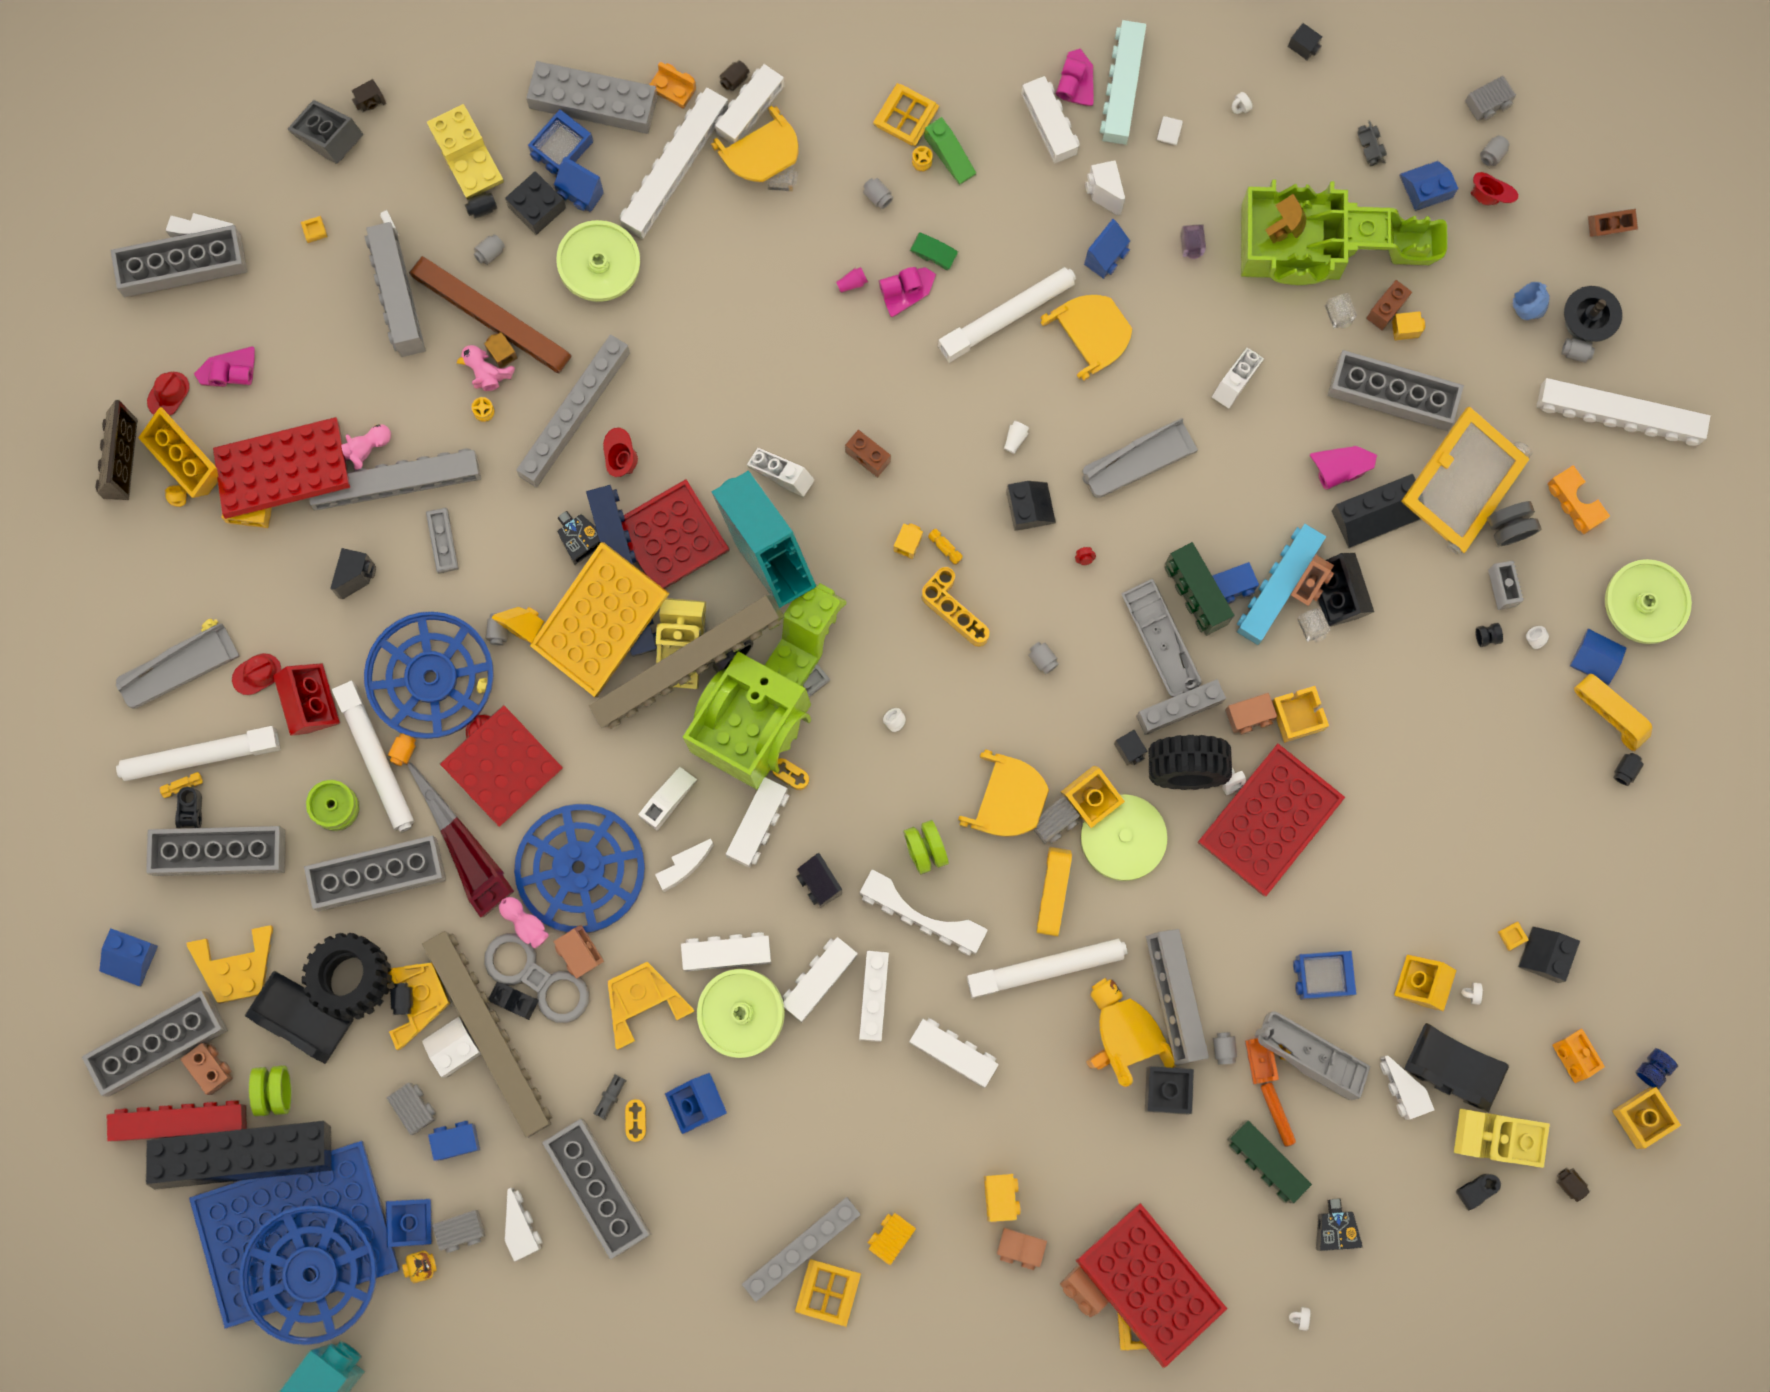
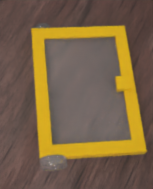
M1466 407L1401 502L1450 543L1447 548L1455 554L1459 552L1465 553L1487 522V517L1496 509L1529 461L1533 452L1522 442L1516 441L1512 444L1471 407Z

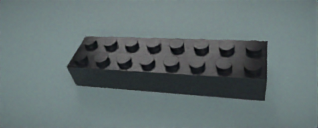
M325 1121L147 1140L146 1185L154 1190L331 1171V1126Z

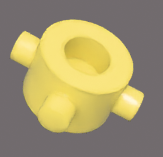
M213 619L206 620L202 624L201 631L203 632L217 625L218 621L216 619L214 621Z
M487 678L479 679L477 684L478 693H485Z

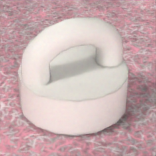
M1240 92L1235 96L1232 104V111L1235 114L1247 113L1253 107L1251 100L1244 92Z
M1543 626L1533 627L1526 634V639L1533 649L1543 647L1549 638V634Z
M899 708L889 710L883 718V723L892 732L899 731L906 721L904 713Z
M1472 983V987L1462 989L1461 994L1466 998H1471V1004L1480 1005L1483 994L1482 984Z
M1301 1307L1300 1312H1293L1289 1315V1320L1299 1324V1330L1307 1331L1310 1322V1309Z

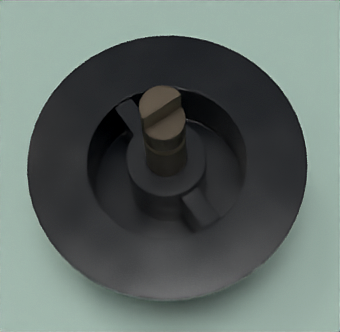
M1585 286L1574 291L1567 299L1564 307L1565 324L1569 333L1576 339L1588 342L1603 341L1610 338L1619 329L1622 322V308L1618 299L1607 289L1598 286Z

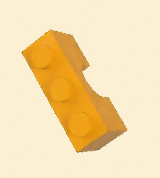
M1573 465L1555 476L1548 483L1550 493L1561 502L1563 511L1573 519L1576 529L1584 535L1606 521L1610 515L1598 499L1591 504H1584L1578 500L1576 491L1585 483V480Z

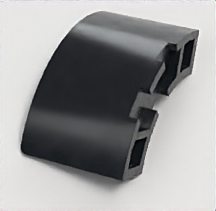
M273 971L244 1016L278 1037L281 1036L291 1042L290 1044L310 1057L326 1064L354 1019L344 1021L340 1018L338 1020L321 1012L309 1002V997L305 996L303 991L305 987L277 971Z
M1425 1023L1404 1070L1421 1081L1434 1084L1435 1089L1449 1096L1452 1092L1453 1095L1463 1099L1464 1103L1489 1112L1509 1069V1065L1506 1062L1474 1050L1447 1036L1432 1025Z

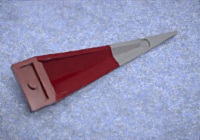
M408 763V768L420 788L449 849L467 898L480 918L485 917L504 898L509 897L515 891L503 876L504 872L414 764Z

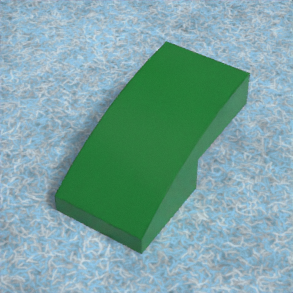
M920 232L910 249L911 252L925 261L931 260L946 271L950 269L958 253L957 250Z

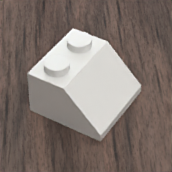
M1116 161L1091 165L1090 173L1087 174L1088 181L1085 182L1087 194H1091L1092 201L1116 215H1121L1125 195Z
M457 1017L422 1040L431 1062L443 1078L448 1077L481 1055L460 1017Z

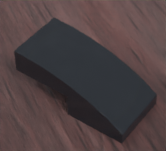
M496 982L489 997L490 1002L527 1020H530L539 1001L500 982Z

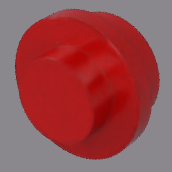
M1083 547L1076 551L1075 561L1081 565H1089L1096 558V553L1091 547Z

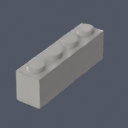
M1218 679L1141 710L1136 717L1144 735H1147L1222 704L1226 697Z

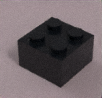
M536 171L505 197L508 208L535 235L566 209L564 199Z
M1147 1067L1145 1112L1192 1114L1194 1069Z

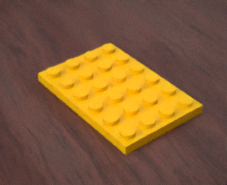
M601 542L530 644V647L591 695L598 697L670 593L607 544Z

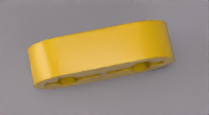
M778 759V765L785 764V769L790 773L786 774L782 771L780 774L772 771L773 775L796 790L805 789L809 784L808 774L788 760ZM792 774L797 777L803 775L805 783L796 785V780L791 777Z
M637 1099L629 1101L625 1108L626 1136L634 1142L641 1141L646 1136V1107L642 1101ZM634 1103H637L638 1107H642V1111H639L637 1114L638 1119H634V1113L630 1112V1107H633ZM634 1122H638V1129H642V1134H638V1138H634V1135L630 1134V1130L634 1129Z

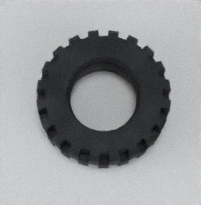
M1178 735L1159 739L1153 742L1148 749L1149 779L1156 786L1181 790L1208 789L1224 785L1232 777L1231 746L1222 738L1206 735Z
M337 933L335 935L336 938L331 936L325 938V943H318L314 947L316 949L315 952L308 954V964H304L302 969L305 972V976L301 977L302 984L307 986L303 991L305 996L309 997V1002L314 1007L332 1018L338 1020L341 1018L344 1021H351L353 1018L358 1020L364 1018V1013L369 1015L375 1011L374 1007L376 1005L381 1006L384 1002L382 997L384 994L388 995L390 990L387 988V984L392 983V976L388 974L392 969L390 963L387 962L388 957L367 938L358 936L355 933H348L347 935ZM350 958H358L363 966V975L359 985L346 995H335L331 987L333 972L343 961Z

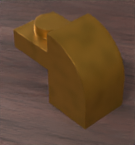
M1294 194L1275 205L1283 219L1265 229L1273 243L1284 240L1291 232L1297 238L1305 229V212Z

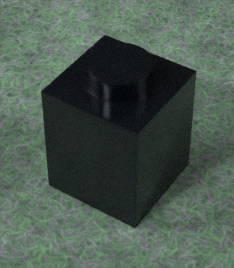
M1302 23L1291 37L1288 47L1308 60L1311 55L1315 56L1321 49L1320 42L1323 36Z
M1135 730L1114 742L1126 765L1131 763L1137 765L1145 760L1144 755L1148 751Z

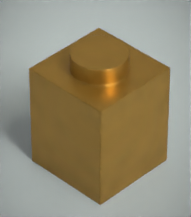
M502 332L489 336L484 343L488 353L501 369L518 359L514 349Z

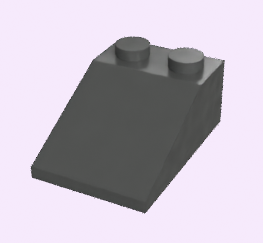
M313 100L287 128L290 133L321 156L336 164L344 158L348 151L364 135L352 118L316 100Z

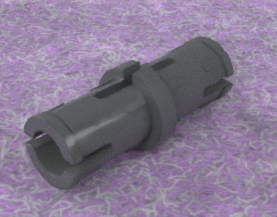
M614 1074L606 1092L603 1091L601 1094L603 1097L593 1114L606 1120L614 1102L617 1103V1097L627 1080Z

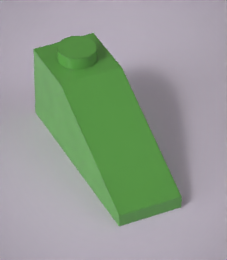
M942 117L925 127V140L959 185L976 175L975 169L955 134Z

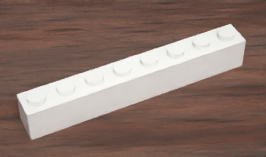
M706 88L703 93H699L695 106L687 111L684 123L676 128L674 138L671 142H667L663 149V155L660 159L657 158L655 160L652 172L644 177L641 183L642 187L631 197V204L628 208H624L620 214L622 228L641 239L645 237L715 130L717 118L721 114L724 115L727 111L728 99L709 88Z
M1548 378L1540 386L1536 407L1546 413L1557 412L1568 418L1579 417L1583 418L1586 422H1601L1607 427L1618 426L1623 427L1624 430L1629 432H1645L1647 436L1658 435L1665 437L1669 441H1684L1687 445L1691 446L1700 445L1706 440L1711 416Z

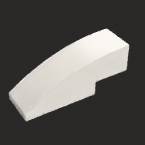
M193 213L191 221L170 216L166 232L172 238L234 224Z
M711 839L671 857L675 865L655 874L663 892L677 886L700 866L714 846Z

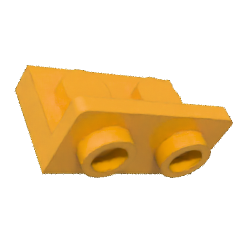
M659 62L658 72L649 84L656 86L657 95L683 109L696 90L695 80L688 73L682 74L673 65Z
M1583 1029L1575 1031L1552 1045L1574 1083L1591 1077L1605 1067Z
M1103 1049L1087 1060L1086 1063L1090 1069L1097 1068L1099 1070L1110 1064V1059L1106 1050Z

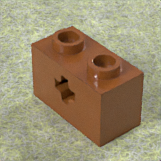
M1636 209L1588 216L1590 237L1638 229Z
M1395 280L1371 309L1366 319L1383 331L1408 300L1412 291Z
M859 429L845 444V453L877 478L891 462V454Z

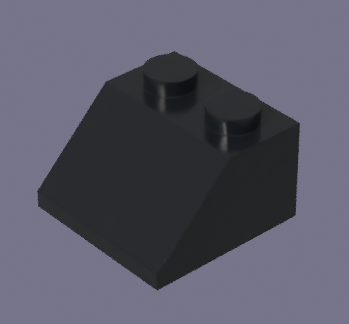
M1023 481L1007 485L1006 493L1014 531L1056 523L1047 482Z
M342 548L330 589L339 599H344L370 583V579H373L376 573L374 562L366 553Z
M820 853L814 855L797 869L799 874L796 877L802 887L805 885L808 887L810 893L807 895L813 905L818 904L821 908L842 895V888Z
M1533 926L1518 967L1556 983L1566 982L1580 941L1560 932Z

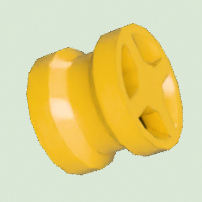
M919 146L914 149L912 154L913 167L918 171L928 170L932 165V151L926 146Z
M479 397L472 403V412L477 420L487 422L493 418L495 410L489 399Z

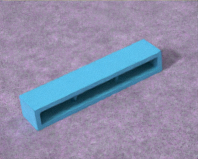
M1304 524L1301 529L1296 528L1291 536V539L1294 541L1290 546L1286 544L1280 554L1283 557L1280 563L1275 562L1269 571L1272 574L1269 581L1264 579L1258 590L1261 591L1259 597L1256 598L1254 596L1247 606L1250 608L1247 615L1243 614L1237 622V625L1240 626L1237 633L1256 645L1260 644L1325 540V535L1307 524Z

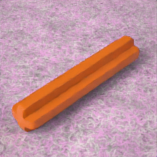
M1269 1082L1262 1085V1093L1284 1146L1295 1144V1137L1273 1084Z

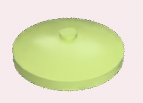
M594 220L575 226L564 236L557 251V269L562 282L573 294L589 301H608L621 296L631 288L639 274L640 254L635 240L624 228L609 221Z
M1644 559L1627 564L1614 574L1606 589L1605 607L1611 623L1623 636L1638 643L1655 644L1672 638L1683 629L1691 613V594L1684 578L1674 568L1657 560Z
M1122 794L1120 796L1125 802L1095 826L1090 828L1085 821L1083 822L1081 846L1089 864L1101 875L1113 880L1130 881L1147 875L1160 863L1167 847V830L1162 816L1153 805L1137 796Z
M734 969L719 974L704 988L698 1002L697 1020L703 1037L712 1048L729 1057L744 1058L765 1051L775 1042L782 1030L785 1011L781 994L771 980L753 970Z

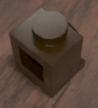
M374 79L351 90L355 97L352 99V102L357 110L362 109L365 112L366 110L374 109L379 103H382V105L387 104Z

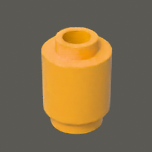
M400 733L399 737L395 738L387 755L391 758L390 762L400 767L402 764L407 765L416 747L414 745L416 739Z

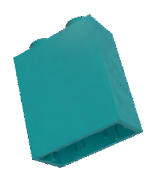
M749 470L736 478L726 480L720 487L711 491L736 547L768 593L773 596L779 608L817 587L793 531Z
M339 1341L337 1345L328 1344L310 1350L279 1392H350L365 1372L356 1365L362 1356L343 1341Z

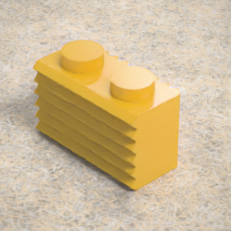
M895 1212L892 1216L889 1213L881 1223L883 1226L879 1234L874 1232L867 1242L871 1245L868 1250L889 1265L892 1264L916 1230L914 1226Z

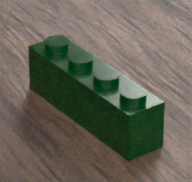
M1245 1120L1227 1138L1230 1142L1228 1145L1230 1149L1237 1155L1241 1153L1246 1158L1245 1164L1253 1171L1257 1169L1262 1175L1260 1179L1268 1187L1273 1186L1278 1191L1276 1195L1284 1203L1294 1204L1312 1185L1249 1120Z

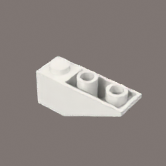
M1247 347L1222 379L1212 398L1230 408L1264 358Z
M757 448L747 463V466L785 489L803 497L815 480L804 467L760 448Z
M679 767L652 796L638 814L639 817L658 831L697 779Z
M1389 1056L1380 1057L1382 1061L1380 1063L1381 1070L1389 1078L1390 1083L1388 1087L1391 1094L1397 1098L1399 1104L1396 1106L1400 1116H1404L1405 1120H1410L1434 1111L1427 1090Z
M509 1188L507 1193L505 1242L515 1262L540 1250V1244L543 1242L538 1231L534 1232L531 1227L533 1220L529 1211H524L521 1205L524 1200L520 1191Z

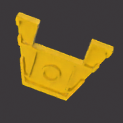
M272 925L251 929L255 952L211 961L208 939L186 943L217 1003L244 999L259 994L265 984L266 965L271 947V934H273Z
M648 962L608 981L615 1047L617 1050L635 1042L626 1020L666 1000L676 1020L695 1012Z
M432 963L391 968L392 970L388 972L392 976L394 984L408 983V987H412L413 1008H411V1014H407L409 1022L389 1031L396 1050H401L450 1004L442 981Z

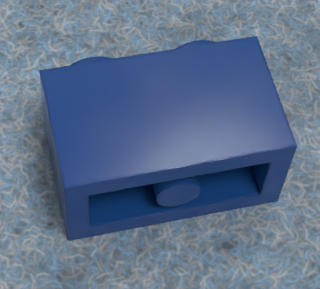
M1250 562L1213 575L1228 604L1236 600L1235 597L1241 595L1248 597L1254 594V590L1259 586Z
M463 1121L455 1123L456 1128L447 1130V1126L433 1129L434 1133L428 1134L433 1161L479 1151L480 1145L475 1124Z

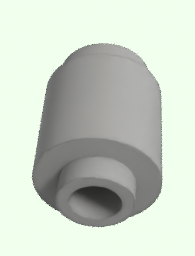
M1500 135L1492 138L1480 153L1482 162L1487 166H1496L1508 152L1509 141Z
M871 178L864 184L863 187L865 189L863 193L876 207L884 209L892 202L891 191L878 178L874 180Z
M497 235L488 236L474 248V257L479 263L482 264L484 262L488 265L503 252L502 249L505 248V245Z
M1573 337L1571 339L1566 338L1561 354L1566 355V358L1586 363L1588 359H1592L1595 348L1592 347L1591 342Z
M491 613L490 618L487 619L486 640L490 641L491 645H503V642H507L508 630L492 619V616L497 613Z
M1038 642L1029 649L1031 653L1028 656L1038 669L1045 674L1051 672L1059 665L1056 661L1057 657L1046 643L1041 644Z
M1230 1032L1217 1033V1037L1213 1038L1215 1059H1218V1064L1236 1063L1235 1036H1230Z

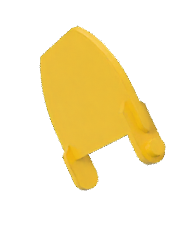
M777 106L768 107V111L774 119L773 121L727 148L723 146L718 138L713 139V143H711L713 150H718V155L727 167L739 177L750 181L764 182L796 163L799 151L797 136L784 116L779 115L780 110Z
M1085 295L1074 298L1051 311L1050 315L1045 313L1040 317L1042 326H1046L1058 319L1085 358L1089 366L1077 374V377L1079 379L1082 378L1083 381L1090 377V373L1095 374L1116 361L1125 351L1132 334V327L1110 297L1102 295Z
M985 749L984 753L981 752L980 758L994 762L995 766L976 820L959 816V825L965 828L971 825L972 829L1004 837L1021 835L1035 829L1049 792L1045 780L1029 764L997 753L994 756L992 751Z
M1127 999L1101 1009L1100 1034L1120 1085L1128 1087L1133 1082L1127 1066L1158 1054L1165 1067H1176L1172 1050L1158 1024L1140 1004L1132 999Z

